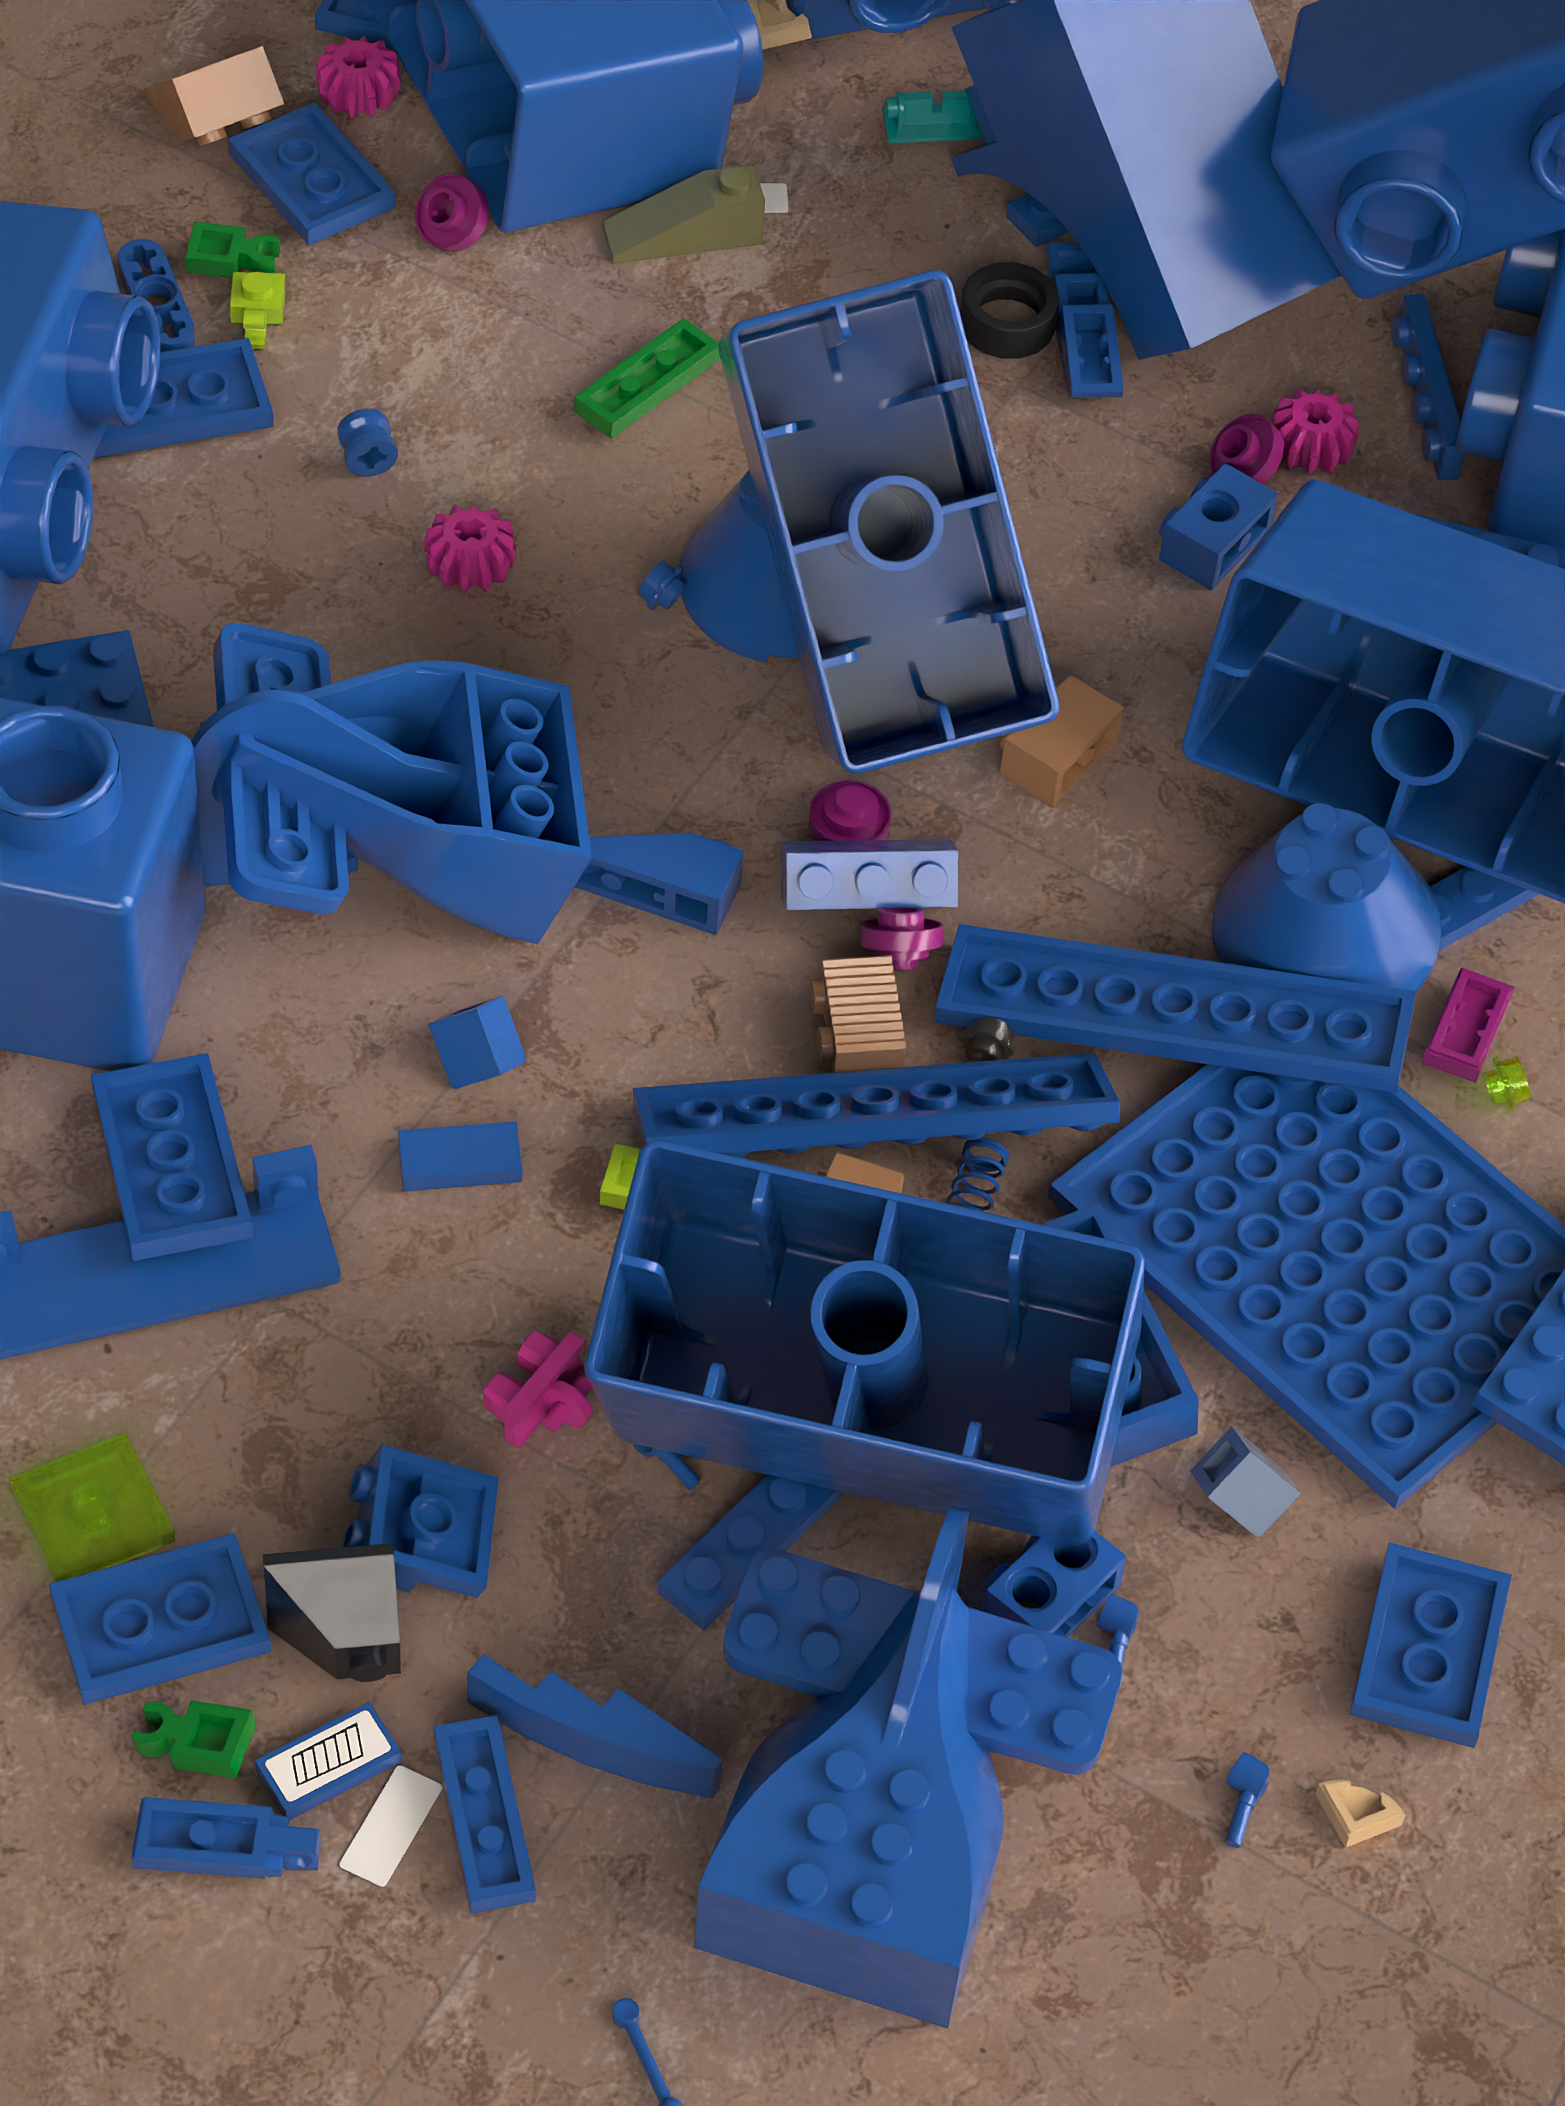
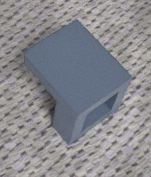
M1231 1427L1190 1470L1207 1497L1255 1536H1261L1301 1494L1282 1467L1234 1427Z

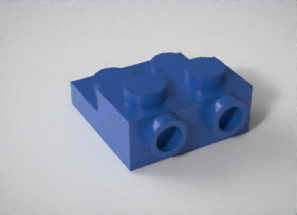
M382 1444L366 1465L359 1464L356 1467L351 1478L348 1497L349 1500L359 1503L357 1519H351L346 1527L341 1548L393 1543L396 1589L410 1592L417 1582L477 1598L487 1587L499 1477Z

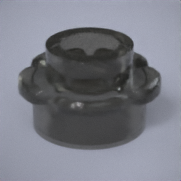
M989 1016L977 1017L971 1021L968 1028L960 1032L959 1041L963 1043L966 1057L971 1062L1007 1060L1015 1052L1012 1044L1015 1036L1013 1029L997 1018Z

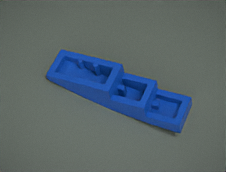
M1078 242L1048 243L1045 254L1047 273L1058 290L1059 311L1056 335L1070 397H1123L1124 389L1114 304H1109L1108 289Z
M483 1654L467 1672V1702L489 1716L498 1715L500 1723L525 1738L584 1765L645 1785L707 1798H713L720 1789L723 1759L619 1688L601 1706L552 1671L534 1689Z

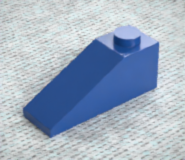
M693 833L589 837L592 859L575 884V888L717 935L741 887L744 850L732 847L724 841L708 839Z

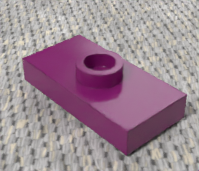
M1460 968L1427 1045L1422 1063L1477 1083L1515 987Z

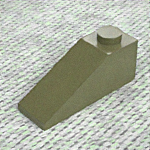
M754 165L702 171L602 221V229L612 262L617 264L762 245L765 197Z

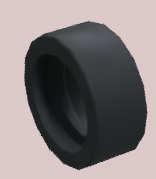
M997 262L981 267L968 277L962 290L960 315L969 344L985 354L1003 359H1020L1037 354L1050 344L1056 331L1059 296L1057 288L1048 276L1034 267L1021 263ZM994 300H1014L1026 304L1035 310L1037 315L1023 321H1005L991 316L982 310L981 306Z

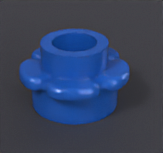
M662 560L648 574L640 586L637 595L648 602L647 607L650 610H655L658 605L668 610L680 597L686 586V583L679 579L683 573V567L679 565L674 568L665 560Z

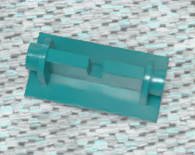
M942 91L940 103H933L932 92H896L895 97H886L885 105H882L888 143L984 139L965 91Z

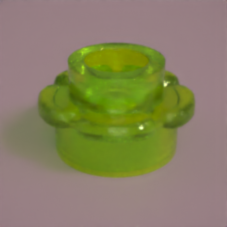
M1498 1056L1492 1059L1493 1070L1484 1072L1491 1099L1495 1105L1506 1102L1508 1110L1516 1111L1515 1107L1517 1104L1531 1100V1092L1523 1067L1517 1056L1500 1061Z

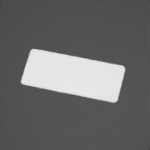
M397 1766L340 1861V1867L378 1886H386L440 1794L442 1785L404 1766Z

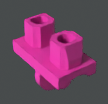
M534 1330L521 1345L517 1353V1366L532 1374L529 1380L523 1384L502 1371L498 1372L487 1384L483 1391V1406L496 1418L504 1422L505 1441L520 1449L541 1423L550 1431L556 1432L563 1423L580 1428L585 1426L593 1415L592 1407L585 1397L593 1387L591 1382L582 1376L584 1365L578 1355L585 1347V1339L570 1331L560 1342Z

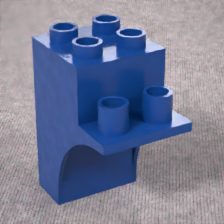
M983 0L987 9L986 12L951 27L974 83L964 90L985 140L984 143L951 157L957 175L979 173L1003 178L1036 198L1065 226L1086 253L1106 285L1127 329L1138 360L1192 349L1342 276L1272 165L1270 155L1283 86L1250 0Z

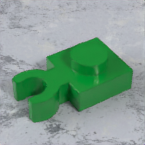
M194 221L185 255L186 273L233 278V272H239L240 268L249 269L251 272L276 273L275 257L280 256V238L264 234L249 239L246 238L245 227Z
M191 1700L185 1716L174 1714L171 1707L162 1702H148L144 1704L142 1710L148 1724L161 1727L153 1733L133 1731L131 1739L136 1751L140 1755L157 1758L170 1752L169 1755L175 1769L236 1779L257 1725L252 1710Z

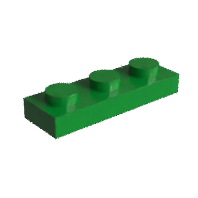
M683 317L574 396V412L612 439L719 361V342Z

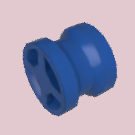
M361 409L348 414L341 420L337 427V435L340 444L345 449L344 459L350 472L364 477L376 476L388 471L395 464L398 458V449L395 441L390 436L391 426L384 413L375 409Z

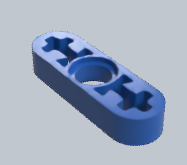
M147 239L132 240L124 244L118 252L119 277L125 293L139 295L143 298L152 295H162L170 299L164 305L152 306L158 319L161 339L160 352L195 347L194 323L163 248L156 242ZM144 263V266L150 269V275L143 277L139 264ZM170 324L174 338H169L166 333H163V326Z

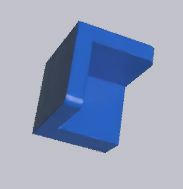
M504 996L456 1010L428 1024L450 1085L454 1089L502 1075L526 1062V1056Z

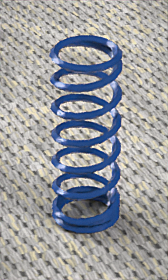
M981 1137L967 1140L962 1151L963 1160L957 1165L958 1176L952 1181L951 1188L953 1192L947 1197L946 1203L952 1205V1200L956 1196L964 1204L956 1206L978 1211L990 1210L994 1207V1201L988 1194H994L999 1191L1000 1186L994 1178L1005 1174L1004 1167L1007 1166L1009 1154L1002 1144L993 1139ZM974 1146L990 1148L996 1151L1002 1160L998 1162L987 1156H974L971 1154L970 1148ZM967 1164L974 1172L963 1173L964 1165ZM998 1170H999V1172H998V1173H995V1174L984 1172V1171L994 1172V1171H998ZM965 1177L986 1179L993 1183L994 1188L991 1190L978 1188L969 1183ZM961 1180L968 1188L957 1190L959 1181ZM959 1194H977L989 1202L987 1206H978L966 1201Z

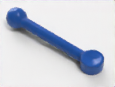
M628 1998L618 2000L612 2010L613 2022L618 2027L626 2029L658 2098V2106H683L679 2099L671 2097L637 2023L639 2019L637 2003Z

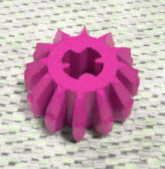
M365 35L359 41H352L344 36L341 45L327 44L324 55L318 57V64H316L318 93L322 102L331 105L333 113L346 110L351 118L357 113H366L373 118L376 109L390 110L391 101L398 97V90L401 88L399 62L396 58V52L387 50L384 41L369 43Z
M1318 387L1315 388L1312 394H1306L1296 388L1290 398L1280 399L1279 404L1275 408L1274 417L1270 422L1282 434L1284 441L1282 459H1287L1289 470L1301 466L1307 469L1310 476L1316 468H1321L1325 472L1332 474L1337 464H1347L1348 459L1352 456L1354 444L1357 443L1359 420L1354 418L1352 404L1340 403L1338 392L1325 396L1320 393Z
M476 502L470 510H462L453 504L449 515L435 514L432 528L427 529V535L424 537V552L427 553V567L429 568L430 575L440 576L443 588H448L455 584L460 585L464 595L470 587L478 586L487 593L492 581L505 583L509 568L513 567V562L516 560V544H514V531L511 528V522L501 520L497 508L481 512Z

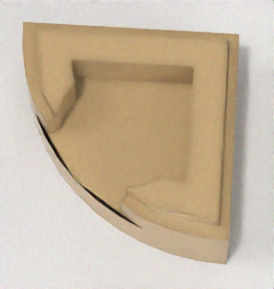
M1338 1779L1319 1783L1315 1792L1317 1799L1345 1848L1402 1826L1406 1816L1390 1796L1383 1792L1379 1795L1367 1788L1351 1785L1350 1780Z

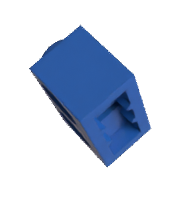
M1096 1531L1088 1542L1081 1545H1072L1032 1535L1025 1545L1024 1554L1011 1566L1007 1562L1001 1564L987 1579L983 1587V1592L986 1594L983 1612L1069 1637L1108 1599L1110 1594H1113L1120 1587L1126 1555ZM1072 1561L1081 1567L1074 1569L1066 1568L1058 1562ZM1029 1600L1037 1603L1040 1607L1029 1609L1022 1607L1017 1602Z

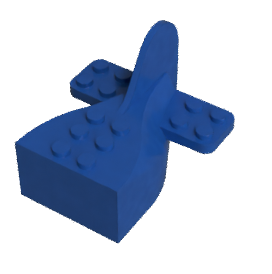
M242 623L225 625L213 647L217 711L205 721L191 740L195 758L204 885L230 884L237 894L251 901L317 914H331L338 910L349 891L348 851L383 872L414 895L448 914L474 926L509 938L539 944L592 859L569 685L454 661H417L398 664L331 684L328 654L322 645L316 641L302 636Z
M954 1506L950 1507L943 1522L923 1588L918 1591L783 1550L769 1549L762 1551L754 1556L750 1562L725 1630L723 1644L725 1660L732 1669L740 1673L816 1698L777 1727L760 1744L742 1775L698 1886L694 1946L696 1949L947 2029L988 1903L1002 1840L1003 1806L990 1752L1034 1763L1066 1774L1078 1775L1086 1773L1095 1766L1099 1758L1120 1690L1123 1674L1120 1660L1112 1652L1104 1648L966 1607L956 1591L962 1564L969 1511Z

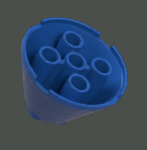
M749 469L689 538L680 560V566L683 567L680 580L686 583L681 598L695 624L709 638L724 648L743 657L768 663V656L799 658Z
M1315 803L1308 806L1302 815L1293 819L1244 858L1232 870L1222 885L1215 902L1212 936L1213 944L1216 945L1222 963L1416 991L1417 993L1430 976L1438 956L1441 939V919L1439 908L1430 886L1420 872L1390 841L1389 835L1384 829L1359 813L1333 808L1325 803Z

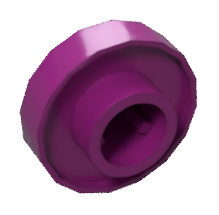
M450 173L434 178L424 187L417 199L415 209L416 227L422 238L436 248L451 252L466 249L476 242L487 225L489 215L487 197L482 188L469 178Z
M1248 414L1237 417L1226 424L1218 433L1211 446L1209 466L1212 475L1226 463L1261 484L1266 483L1276 472L1283 458L1284 441L1282 434L1263 416Z
M850 780L834 782L820 789L812 799L808 827L815 841L886 840L889 836L892 810L887 798L873 786L864 782Z
M880 908L878 909V918L859 923V945L866 949H872L873 956L891 955L893 970L918 968L919 959L929 957L930 949L939 948L943 945V924L937 920L924 918V909Z

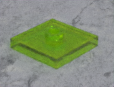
M126 1432L9 1477L10 1490L54 1583L116 1566L176 1541L175 1530Z

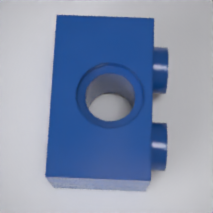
M1225 463L1210 479L1204 477L1197 483L1190 499L1180 509L1174 507L1166 515L1159 530V534L1163 537L1159 560L1212 591L1270 528L1278 493Z

